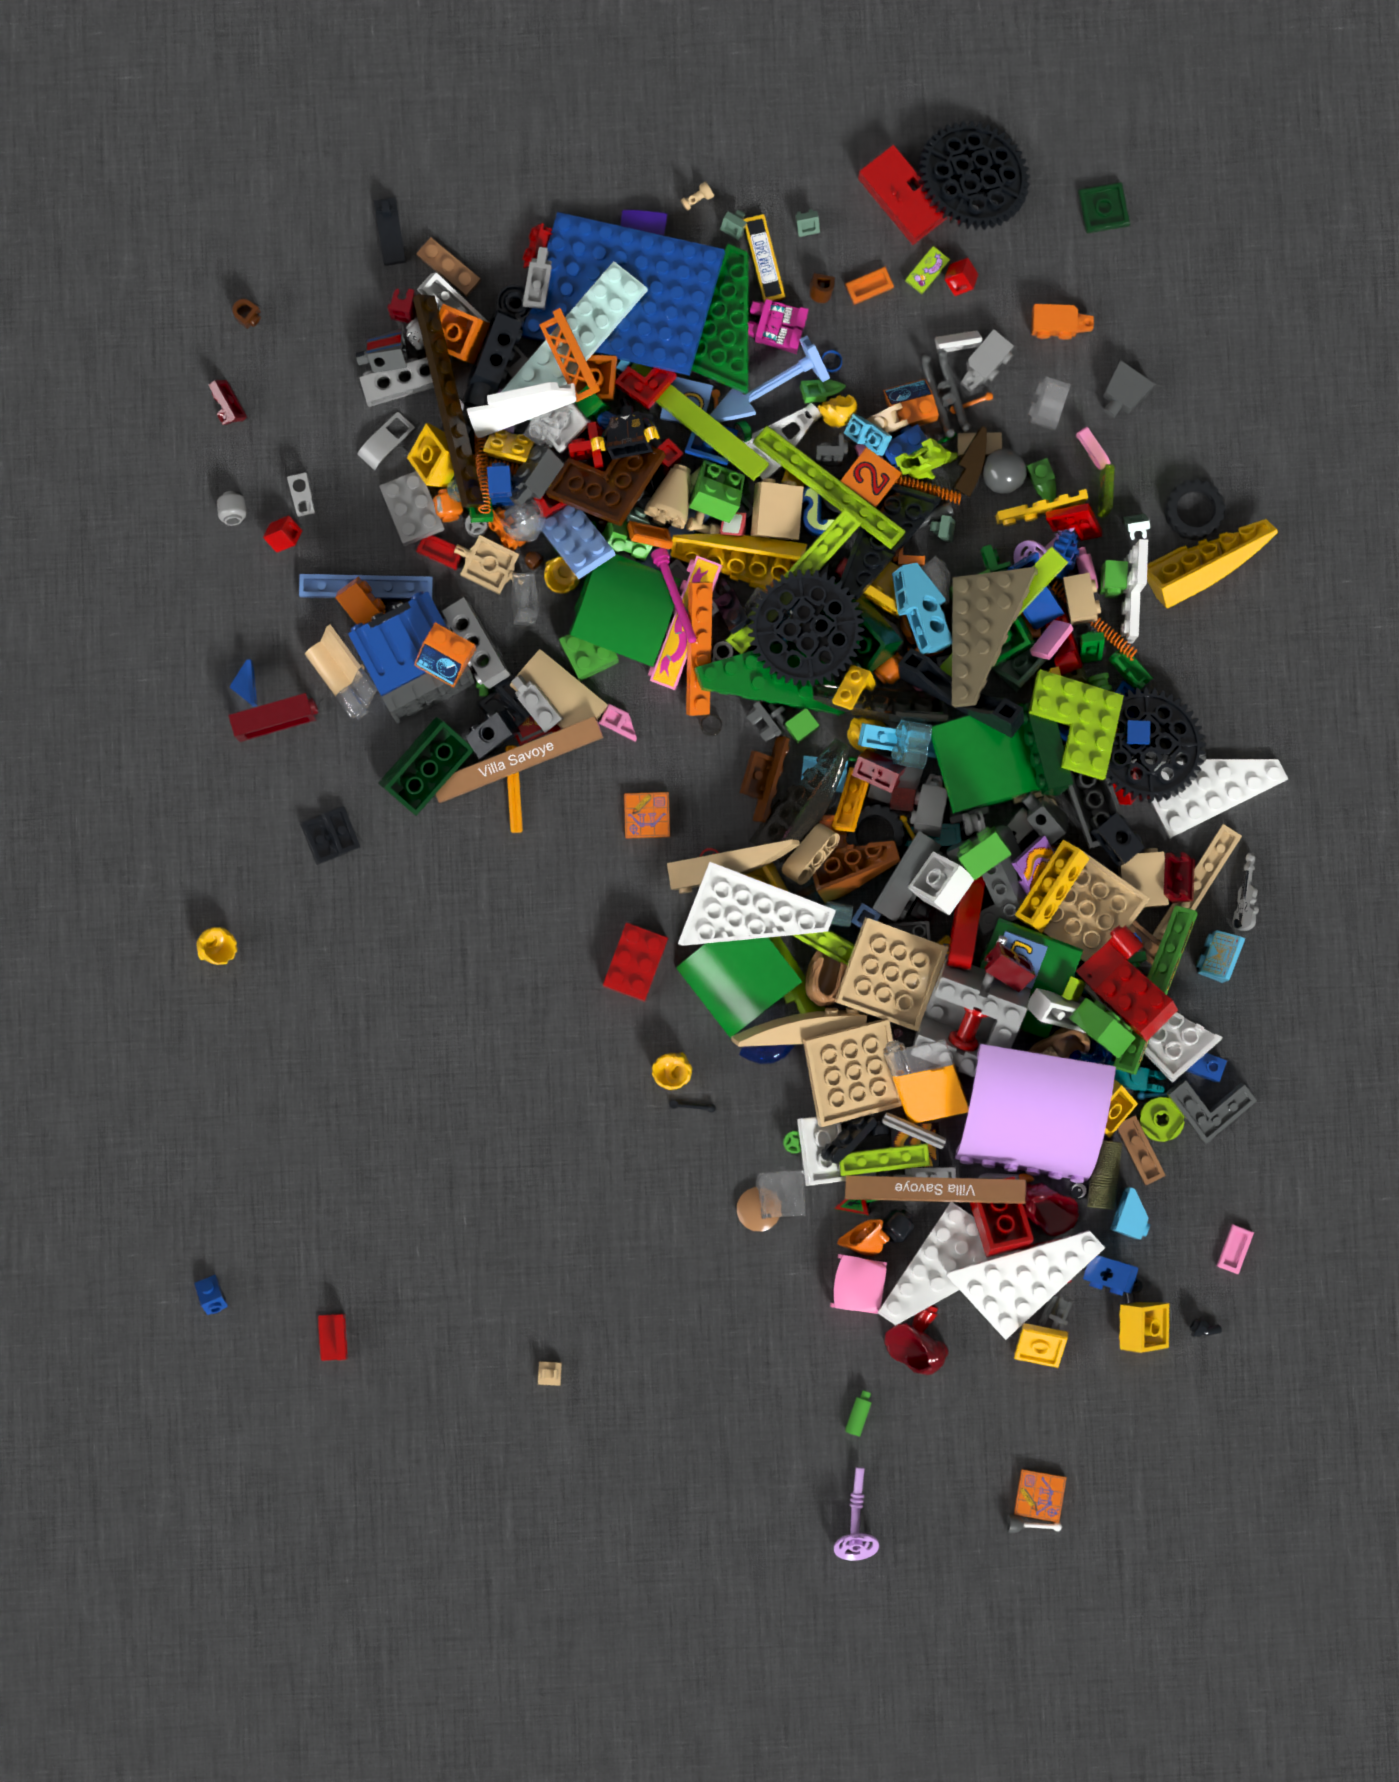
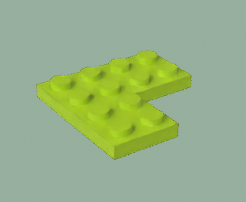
M1040 669L1037 672L1028 713L1070 726L1061 768L1100 780L1106 778L1124 695Z

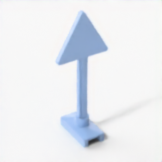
M807 335L801 338L800 343L806 357L799 360V363L745 395L732 388L710 416L717 422L753 416L756 412L750 404L751 401L803 371L806 372L813 369L822 382L828 380L830 376L815 345L811 344Z

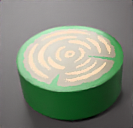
M744 420L735 423V429L739 430L737 438L742 442L744 441V443L751 440L752 432L749 424Z

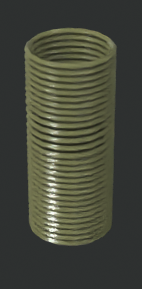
M1102 1140L1098 1159L1090 1176L1091 1183H1089L1087 1207L1115 1210L1118 1189L1116 1184L1119 1181L1122 1143Z

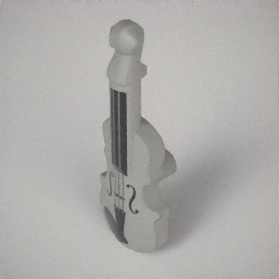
M1253 853L1246 855L1247 862L1243 868V882L1238 890V905L1236 911H1234L1232 921L1233 927L1240 931H1247L1255 926L1256 914L1259 911V908L1254 905L1257 901L1258 890L1251 885L1253 870H1255V856Z

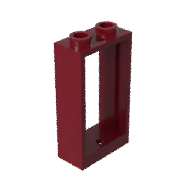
M306 693L228 716L234 737L239 742L316 721L315 714L319 712L313 697L309 698Z

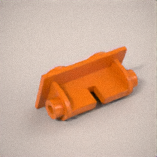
M499 507L495 511L493 510V522H487L489 528L496 532L505 548L515 552L518 546L521 547L527 542L525 540L526 536L517 525L511 529L508 527L514 521L505 509L502 510Z

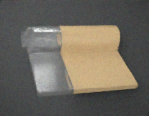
M330 624L326 627L321 641L308 649L305 655L351 718L356 717L360 719L368 713L367 708L377 688L365 673L364 665H360Z

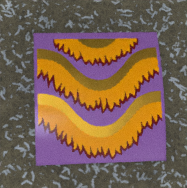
M1040 836L1011 863L1021 878L1018 883L1026 895L1029 894L1054 855V851L1045 836Z

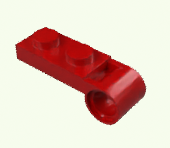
M1062 608L1064 614L1055 620L1069 623L1066 610ZM1073 632L1070 633L1055 653L1054 662L1056 667H1059L1061 675L1082 668V661Z

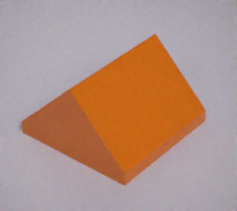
M592 355L587 360V363L601 390L596 394L605 402L614 400L617 356ZM578 380L575 387L577 394L587 386L586 382Z

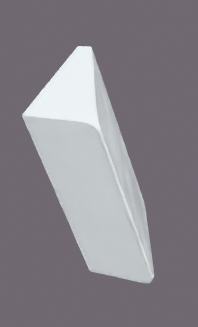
M978 331L935 337L937 353L942 349L946 350V352L979 347L982 343V337Z

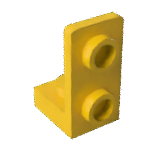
M851 665L832 699L833 704L852 710L861 692L864 689L873 691L876 685L871 671Z

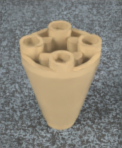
M675 464L646 504L644 513L653 517L652 521L661 526L668 523L675 528L684 529L688 519L691 470L686 466Z

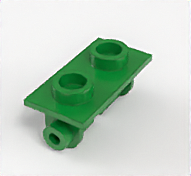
M1119 649L1108 660L1134 689L1143 688L1153 677L1135 656L1132 657L1134 660H1130V657L1127 658V654L1124 655Z

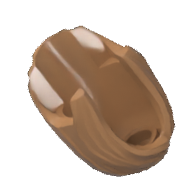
M816 951L809 963L805 978V990L808 998L817 1006L822 1007L835 1003L847 964L839 963L824 953Z

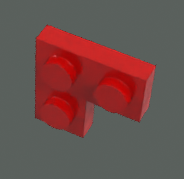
M628 366L615 380V386L647 409H650L677 376L675 372L653 368L646 377H643Z
M1089 503L1046 512V520L1053 532L1075 528L1081 541L1102 537V528Z

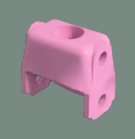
M838 1254L837 1258L841 1260L834 1282V1303H830V1307L878 1314L877 1312L881 1308L887 1262Z

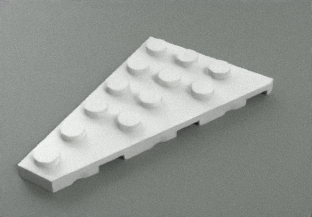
M1145 759L1148 764H1153L1152 759ZM1206 759L1202 765H1198L1202 770L1199 773H1195L1197 778L1194 781L1191 780L1192 784L1189 787L1185 786L1186 790L1184 792H1179L1176 797L1171 795V798L1167 801L1163 798L1160 802H1157L1154 798L1151 804L1170 839L1288 780V777L1278 759ZM1161 762L1154 769V771H1156L1162 764H1165L1166 762ZM1162 771L1161 776L1165 780H1169L1168 774Z
M709 862L678 944L684 946L828 932L836 910Z
M950 1202L877 1313L894 1325H898L960 1290L946 1275L948 1271L978 1264L995 1257H1002L1016 1251L986 1257L974 1217L953 1202Z
M1088 1230L1060 1240L1036 1245L1029 1249L1019 1250L1002 1257H995L978 1264L948 1271L946 1275L1006 1340L1105 1247Z

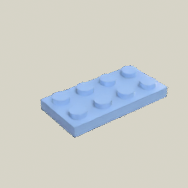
M569 505L538 525L578 579L616 555L612 547L585 513Z

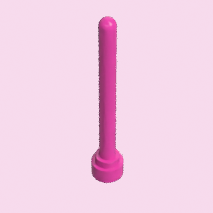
M665 548L656 549L651 553L653 563L660 567L688 642L694 643L696 642V635L668 565L670 562L668 550Z

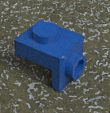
M216 1275L194 1283L200 1304L207 1315L218 1313L228 1307Z

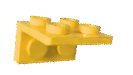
M503 429L489 435L483 451L487 452V455L523 464L527 461L530 451L534 448L535 439L529 438L524 434L508 433V431Z
M890 561L863 595L869 601L899 619L892 573L900 567Z

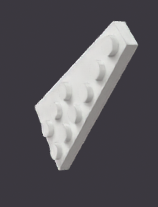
M1086 984L1084 990L1094 999V1001L1097 1000L1102 1005H1104L1099 1000L1095 991H1093ZM1176 1012L1150 1038L1145 1054L1173 1083L1220 1042L1223 1037L1204 1029L1205 1027L1189 1021L1183 1015Z

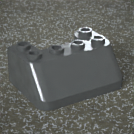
M997 825L995 828L1010 847L1011 855L982 875L994 902L993 905L980 911L979 925L983 934L993 930L999 918L1009 922L1017 919L1015 914L1027 897L1018 883L1021 878L1011 864L1022 852L1012 830L1006 825ZM978 835L946 848L949 859L966 869L958 859L957 852L960 850L959 846L967 840L974 841L978 838Z

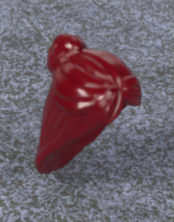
M1043 1183L1026 1184V1204H1023L1026 1216L1040 1226L1047 1235L1059 1236L1076 1225L1079 1217V1208L1074 1199L1050 1189L1048 1185Z
M905 1323L893 1326L885 1333V1345L890 1356L907 1365L914 1373L923 1375L934 1374L943 1366L949 1354L945 1343L936 1341L929 1335Z

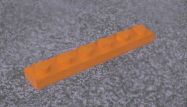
M709 581L689 582L688 617L696 635V642H687L686 714L689 716L710 715V692L701 690L694 670L698 666L711 663L713 582Z

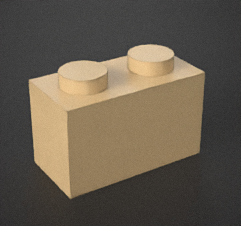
M1090 573L1063 577L1071 625L1097 621L1101 608L1099 600L1094 599V593L1097 592L1095 579L1091 580Z

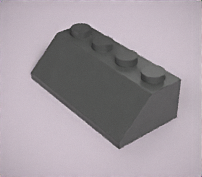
M1070 770L1074 784L1068 788L1088 848L1101 846L1090 831L1111 814L1117 812L1123 816L1113 785L1108 786L1109 778L1100 780ZM1116 833V840H1121L1122 836Z
M918 831L872 909L894 923L898 919L902 921L908 912V909L905 908L909 900L914 902L917 897L908 889V886L933 851L939 855L943 854L940 851L942 846Z

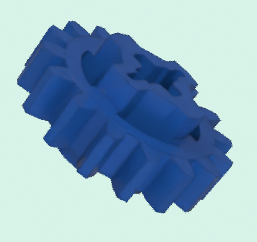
M1062 531L1061 536L1059 535V538L1054 541L1053 547L1069 562L1056 578L1063 579L1074 568L1079 555V550L1077 549L1078 539H1076L1077 534L1075 532Z

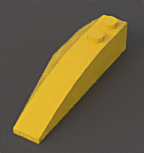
M1267 519L1240 527L1238 529L1239 532H1225L1219 534L1218 539L1209 542L1204 539L1198 541L1199 545L1188 549L1187 546L1180 547L1147 564V581L1156 598L1168 609L1208 588L1241 566L1278 533L1277 529Z
M681 534L673 535L671 556L690 563L691 559L695 560L696 556L721 564L722 569L720 572L729 575L730 579L735 581L739 579L749 583L751 587L765 590L767 589L766 585H770L773 579L781 580L780 575H785L793 566L791 561L797 562L806 552L807 544L746 535Z

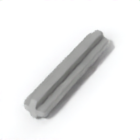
M886 1113L882 1120L883 1124L939 1149H942L946 1143L945 1137L893 1114Z

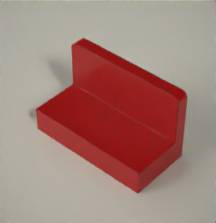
M345 1314L318 1316L321 1360H347Z

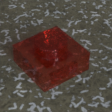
M896 787L893 793H891L889 808L912 812L916 790Z

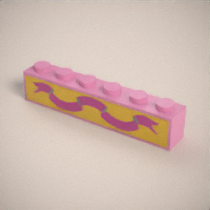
M696 556L695 560H690L687 572H690L687 581L683 580L679 590L682 593L681 599L687 615L689 582H713L714 590L722 569L721 564ZM674 605L672 613L675 615L672 622L668 624L665 633L667 636L658 652L657 663L650 667L648 675L651 676L650 681L676 690L687 662L688 640Z

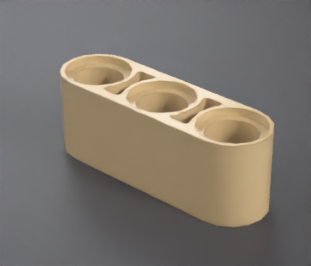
M822 823L817 824L785 861L782 873L799 885L805 884L836 848L840 840L839 834Z

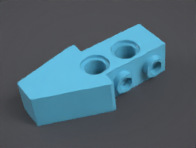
M918 563L902 565L892 573L899 616L907 615L921 654L925 655L943 651L952 644V635L948 630L944 612L940 607L946 599Z

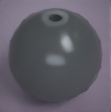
M1008 448L997 449L984 459L982 478L985 485L992 491L999 494H1010L1024 483L1026 464L1016 451Z

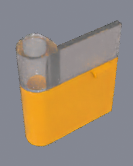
M945 1039L905 1048L904 1043L897 1040L886 1044L883 1053L908 1122L913 1124L969 1111V1105Z

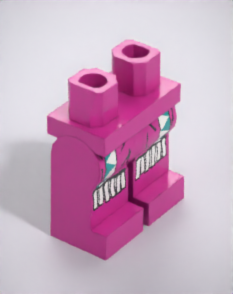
M766 299L765 303L753 301L750 314L761 318L759 323L749 321V336L754 337L757 343H763L797 354L809 309L791 307L782 303L772 302Z

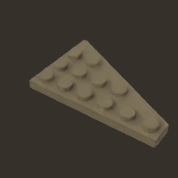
M1035 567L953 577L952 706L964 707L977 704L981 696V690L987 683L986 678L992 666H995L1002 651V645L1009 636L1007 633L1013 621H1016L1020 613L1023 601L1030 591L1029 587L1034 576L1038 574V570Z

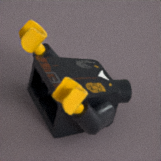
M623 406L621 408V415L611 417L609 426L605 428L602 435L594 437L590 441L592 451L596 449L605 451L606 447L613 460L653 452L650 440L660 439L658 429L649 419H643L640 412H634L633 407Z

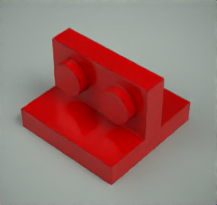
M596 421L587 423L589 440L585 441L584 438H580L568 444L570 458L576 461L593 459L594 468L604 471L601 449L592 451L590 440L598 437Z

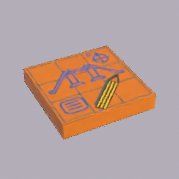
M669 792L624 794L625 838L670 837Z
M1021 1469L1014 1515L1059 1522L1066 1477Z

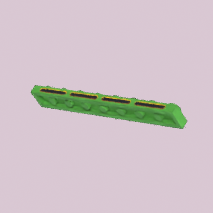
M1177 905L1173 909L1147 977L1166 995L1197 917L1196 910ZM1131 1029L1129 1032L1135 1037V1040L1119 1059L1116 1057L1113 1066L1117 1070L1136 1075L1149 1040L1146 1042Z

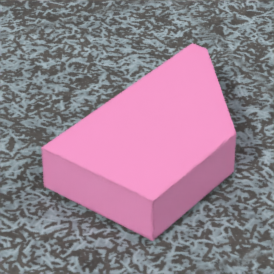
M608 704L599 724L636 742L637 737L629 713Z

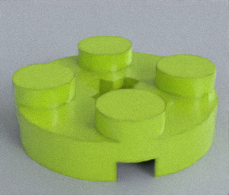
M1158 1097L1149 1100L1142 1107L1139 1123L1148 1138L1154 1141L1165 1142L1176 1138L1181 1133L1184 1127V1116L1170 1098ZM1165 1114L1167 1124L1162 1123L1158 1125L1156 1116Z

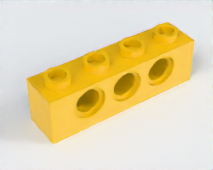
M1062 840L1015 916L1024 924L1042 933L1090 858L1081 849Z

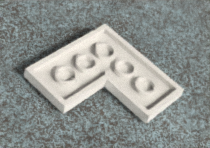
M1139 539L1123 560L1128 561L1127 588L1123 590V593H1126V598L1121 606V615H1125L1124 624H1121L1120 635L1124 637V642L1128 640L1127 643H1133L1139 636L1140 592L1147 584L1148 540Z

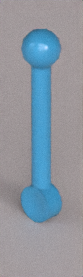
M1141 1091L1137 1094L1139 1100L1169 1097L1166 1093H1144Z

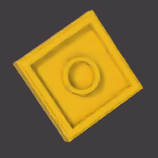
M1024 1323L1014 1359L1058 1368L1068 1339V1332Z

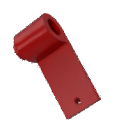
M1118 925L1110 932L1112 936L1110 940L1075 971L1093 991L1125 959L1129 960L1144 946L1126 925L1124 927Z

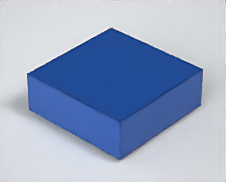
M1128 720L1127 744L1149 745L1150 721Z

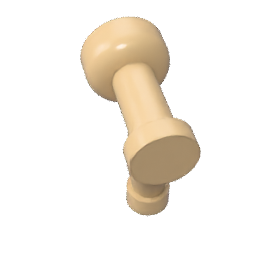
M706 182L700 184L699 191L686 199H681L687 211L691 209L690 206L696 204L701 199H711L714 197L712 190Z
M697 511L695 518L691 517L687 521L686 529L689 531L695 530L703 534H720L719 525L712 523L707 526L703 524L704 513Z

